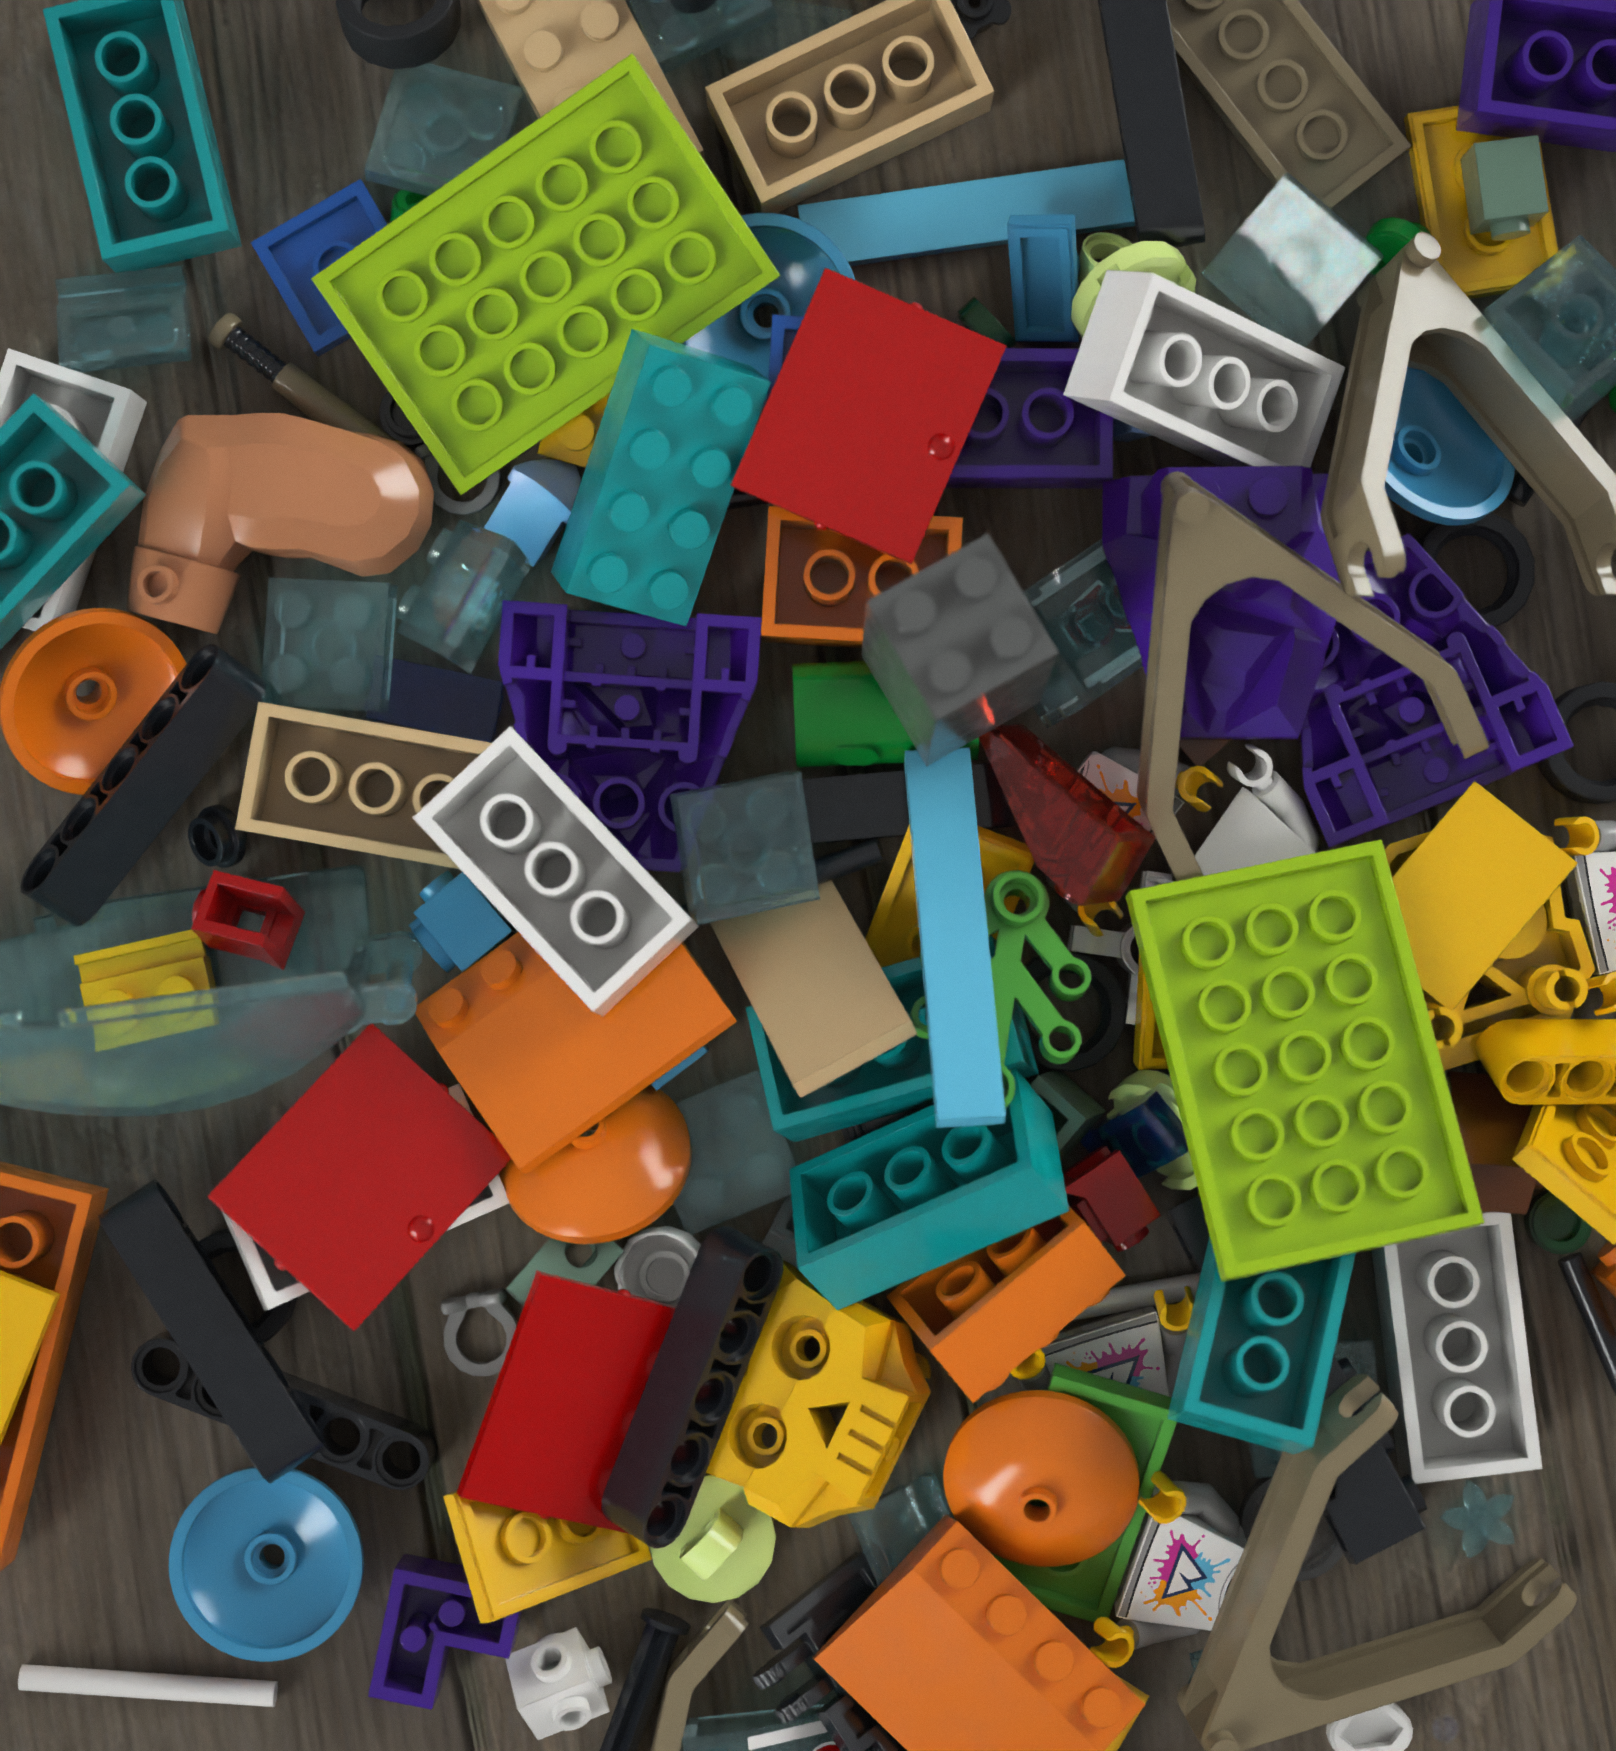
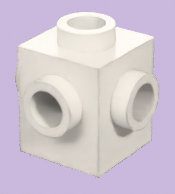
M577 1627L562 1633L546 1635L537 1643L512 1652L509 1659L505 1658L517 1710L537 1740L561 1731L578 1729L587 1724L590 1719L610 1712L603 1686L612 1683L607 1661L599 1646L592 1649L588 1647Z

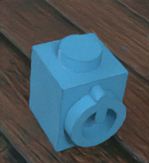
M448 870L438 876L418 894L425 903L413 912L417 918L409 924L421 945L447 973L456 966L462 972L517 932V929L463 872L454 878Z

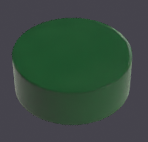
M974 296L958 311L959 315L957 317L967 329L1007 346L1006 348H1012L1017 343L1001 323Z
M1549 1190L1537 1194L1530 1201L1527 1215H1524L1525 1229L1532 1242L1538 1247L1555 1254H1567L1576 1251L1586 1243L1592 1231V1226Z

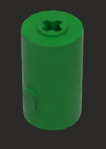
M865 661L792 664L796 767L866 766L871 764L904 763L905 751L917 750ZM979 737L960 747L970 748L971 760H978Z

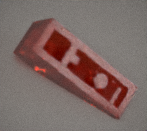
M1023 724L999 725L980 736V742L1035 864L1055 882L1054 887L1064 899L1080 906L1119 901L1156 837Z

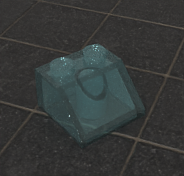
M1579 235L1489 305L1483 314L1486 320L1572 422L1605 397L1616 385V269Z

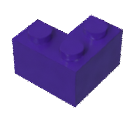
M404 1553L394 1568L368 1697L432 1710L441 1692L450 1647L509 1659L516 1643L522 1610L490 1623H480L463 1565Z

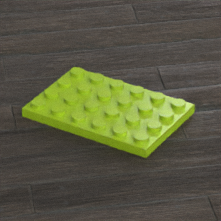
M632 53L311 279L457 491L462 495L611 393L632 329L682 344L781 275Z
M1382 840L1129 891L1126 895V901L1221 1282L1472 1228L1485 1223Z

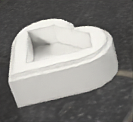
M1392 1703L1329 1723L1326 1726V1735L1335 1751H1404L1412 1740L1413 1727L1405 1712L1396 1703Z

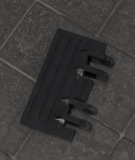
M866 1551L852 1554L760 1626L773 1649L783 1650L764 1666L760 1667L753 1674L752 1679L761 1690L772 1687L782 1681L786 1674L805 1661L814 1676L796 1691L786 1696L778 1707L775 1708L774 1712L781 1723H788L799 1717L830 1691L834 1690L837 1695L815 1713L840 1751H907L813 1659V1656L884 1581Z

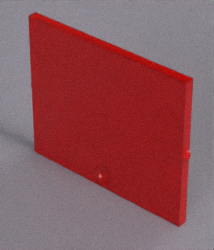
M825 268L732 480L731 487L814 522L815 527L819 530L830 529L912 565L1007 346L927 312L916 302L906 303Z
M371 1022L207 1198L275 1259L274 1264L279 1270H287L352 1331H355L507 1165L511 1157L500 1141L449 1094V1089L445 1084L437 1083Z
M536 1271L456 1493L464 1499L535 1513L543 1519L553 1517L628 1533L606 1519L602 1512L601 1502L609 1477L677 1306L631 1295L626 1289L615 1291Z

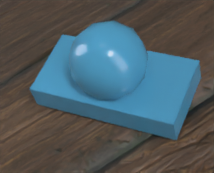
M1075 214L1010 215L1007 223L1015 341L1078 342L1080 335L1071 321L1072 300L1079 288L1078 277L1081 266L1076 248Z

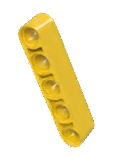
M1616 1019L1501 1020L1490 1025L1481 1033L1476 1043V1054L1502 1097L1510 1103L1519 1105L1616 1104Z

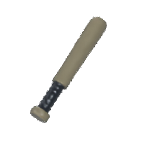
M230 312L225 314L210 332L208 341L211 345L221 351L228 348L231 352L237 354L240 359L245 360L249 366L254 367L258 373L263 374L266 379L270 380L272 389L313 421L352 432L375 434L396 440L323 387L294 363L289 362L287 364L285 361L280 360L268 348L263 347L259 341L254 340V337L242 329L243 322L235 314Z

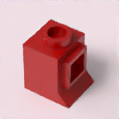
M213 870L207 888L201 890L195 899L192 910L193 925L191 929L209 948L261 960L284 971L306 912L284 887ZM243 911L265 916L259 933L237 927Z
M1102 1145L1063 1172L1066 1193L1071 1194L1067 1198L1068 1206L1087 1224L1100 1242L1105 1241L1113 1245L1117 1252L1127 1250L1143 1240L1149 1233L1147 1225L1161 1216L1120 1150L1116 1149L1111 1153L1107 1146Z

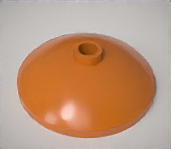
M89 608L59 616L34 631L21 644L4 672L0 685V726L6 743L19 763L39 781L63 792L84 795L182 671L186 661L173 641L160 628L145 618L131 612L112 608ZM86 680L95 681V688L92 693L87 696L76 695L77 688L82 682Z
M650 1084L589 1128L587 1131L596 1130L592 1135L586 1137L578 1136L526 1175L517 1168L511 1159L499 1172V1175L506 1190L509 1204L518 1217L529 1227L549 1238L575 1244H598L632 1235L644 1229L664 1214L679 1196L686 1183L691 1166L692 1146L683 1114L674 1101L661 1089L656 1091L652 1084Z
M1026 1390L1002 1395L988 1401L973 1411L960 1424L949 1443L946 1453L943 1484L948 1505L955 1519L988 1551L1001 1558L1023 1565L1036 1567L1065 1566L1084 1561L1099 1554L1112 1545L1127 1528L1134 1515L1139 1496L1140 1475L1138 1462L1132 1445L1124 1432L1099 1408L1082 1399L1060 1392ZM1039 1499L1046 1502L1048 1506L1038 1507L1028 1502Z

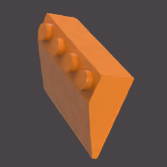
M519 932L412 1008L442 1059L517 1168L524 1175L737 1022L684 942L673 950L608 1013L601 1016L594 1013Z
M946 1514L813 1656V1659L907 1751H1104L1145 1706L1104 1663L957 1520Z

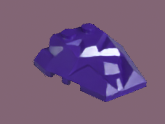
M1304 466L1167 467L1158 469L1154 476H1128L1103 482L1102 549L1108 567L1111 568L1117 584L1127 623L1131 626L1137 643L1145 676H1147L1162 502L1160 486L1164 477L1176 471L1185 473L1190 479L1340 582L1320 516L1328 474H1312V468ZM1250 577L1228 583L1208 597L1196 613L1190 626L1180 739H1298L1337 620L1279 580Z
M1410 533L1401 537L1406 555V565L1404 572H1398L1395 577H1378L1371 550L1365 553L1364 569L1374 597L1362 598L1434 647L1442 658L1454 668L1459 675L1482 727L1489 748L1465 759L1459 745H1452L1422 678L1337 621L1301 729L1304 790L1329 848L1463 795L1474 781L1482 787L1574 747L1547 684L1535 671L1531 672L1505 643L1506 639L1464 598L1465 594Z
M503 600L498 666L515 720V731L646 870L680 873L748 703H750L758 684L762 617L697 613V618H689L687 626H682L643 614L571 610L567 604Z

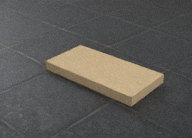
M832 880L710 922L800 1098L918 1034Z

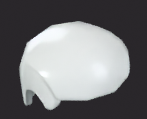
M672 1226L651 1227L641 1231L627 1240L623 1249L624 1252L615 1264L614 1275L618 1283V1290L626 1289L631 1295L677 1306L701 1244L690 1233Z

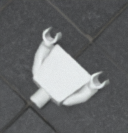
M1252 744L1245 745L1249 751L1253 752L1256 759L1252 771L1243 774L1236 765L1231 762L1227 763L1229 775L1242 784L1252 787V792L1244 787L1241 788L1195 854L1196 861L1204 876L1317 853L1319 849L1320 837L1304 801L1276 771H1273V763L1269 754ZM1155 876L1147 878L1149 882L1156 883L1157 885L1174 882Z

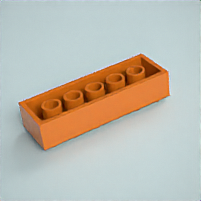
M0 1161V1270L61 1295L0 1446V1571L16 1558L100 1226L98 1216L103 1213L109 1188Z

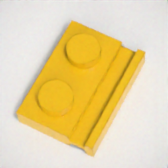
M192 929L73 956L75 965H78L82 981L79 985L93 1047L223 1018L210 957L206 954L204 942Z

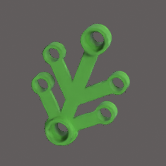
M1019 870L1007 871L996 876L989 883L984 894L988 937L998 932L994 957L991 958V970L1005 1110L1015 1094L1014 1077L1004 1066L1014 1000L1040 1034L1039 1049L1042 1056L1049 1062L1054 1064L1069 1062L1074 1058L1082 1043L1079 1029L1070 1021L1063 1020L1022 964L1021 956L1024 938L1051 970L1048 981L1049 988L1060 1000L1075 1001L1084 995L1091 982V972L1087 964L1071 955L1045 919L1049 909V896L1045 886L1034 875ZM1009 896L1021 898L1026 904V911L1022 914L1009 912L1004 905V899ZM920 951V963H921V965H922L921 951ZM1063 970L1076 972L1080 977L1081 986L1075 989L1065 987L1059 980V972ZM922 996L914 1003L909 1018L918 1033L917 1036L928 1039V1028L918 1017V1012L926 1008L925 996ZM1054 1032L1066 1034L1071 1041V1049L1066 1052L1055 1050L1049 1042V1035Z

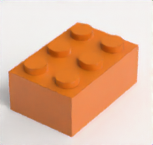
M769 506L761 625L762 642L862 648L866 601L961 549L963 518L933 516L911 565L830 529L819 530L815 527L814 522L784 509Z
M1069 1207V1211L907 1280L886 1297L971 1402L974 1403L986 1392L992 1391L1003 1384L1010 1372L1037 1349L1051 1344L1057 1338L1061 1329L1085 1309L1101 1302L1108 1295L1111 1288L1126 1275L1087 1224Z

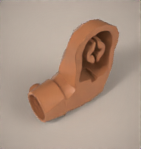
M284 413L187 415L176 422L159 452L146 496L143 499L138 546H134L126 610L218 635L241 577L240 574L234 571L252 551L283 558H313L362 577L391 573L419 550L432 524L434 490L424 461L401 441L375 434L352 432Z

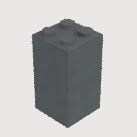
M988 534L866 601L862 657L926 766L1040 703L1058 651Z

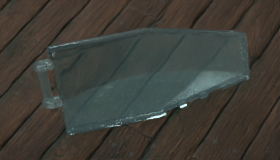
M351 865L258 878L253 880L284 887L306 912L284 971L261 960L209 948L204 943L206 954L210 957L216 988L84 1006L79 985L82 981L78 965H75L74 955L191 930L193 925L192 910L195 899L199 892L206 889L207 886L106 900L97 911V918L90 919L78 927L72 924L56 927L53 913L33 917L36 932L0 940V1104L55 1114L103 1117L156 1116L205 1109L251 1095L298 1072L335 1045L344 1036L359 1030L362 1025L374 1023L394 1025L410 1020L417 1008V993L412 987L413 972L421 964L423 946L415 935L408 931L371 935L366 876L361 866ZM243 911L237 927L259 933L265 916ZM387 972L386 981L369 983L371 974Z

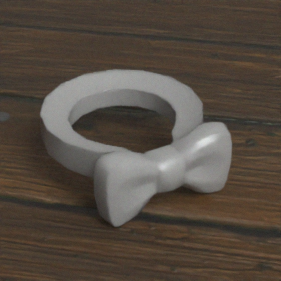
M424 443L414 449V453L425 461L426 470L434 490V502L449 513L466 516L481 512L493 502L499 492L501 481L500 469L487 477L484 490L475 499L465 502L452 500L440 489L438 482L440 465Z
M497 1288L481 1293L471 1292L466 1296L447 1298L441 1301L440 1309L443 1315L449 1314L444 1329V1348L449 1360L460 1371L472 1376H491L501 1371L518 1324L515 1316L502 1304L507 1300L508 1295L505 1288ZM485 1307L488 1313L503 1325L506 1332V1346L496 1359L489 1362H476L467 1358L461 1352L457 1343V1332L468 1309Z

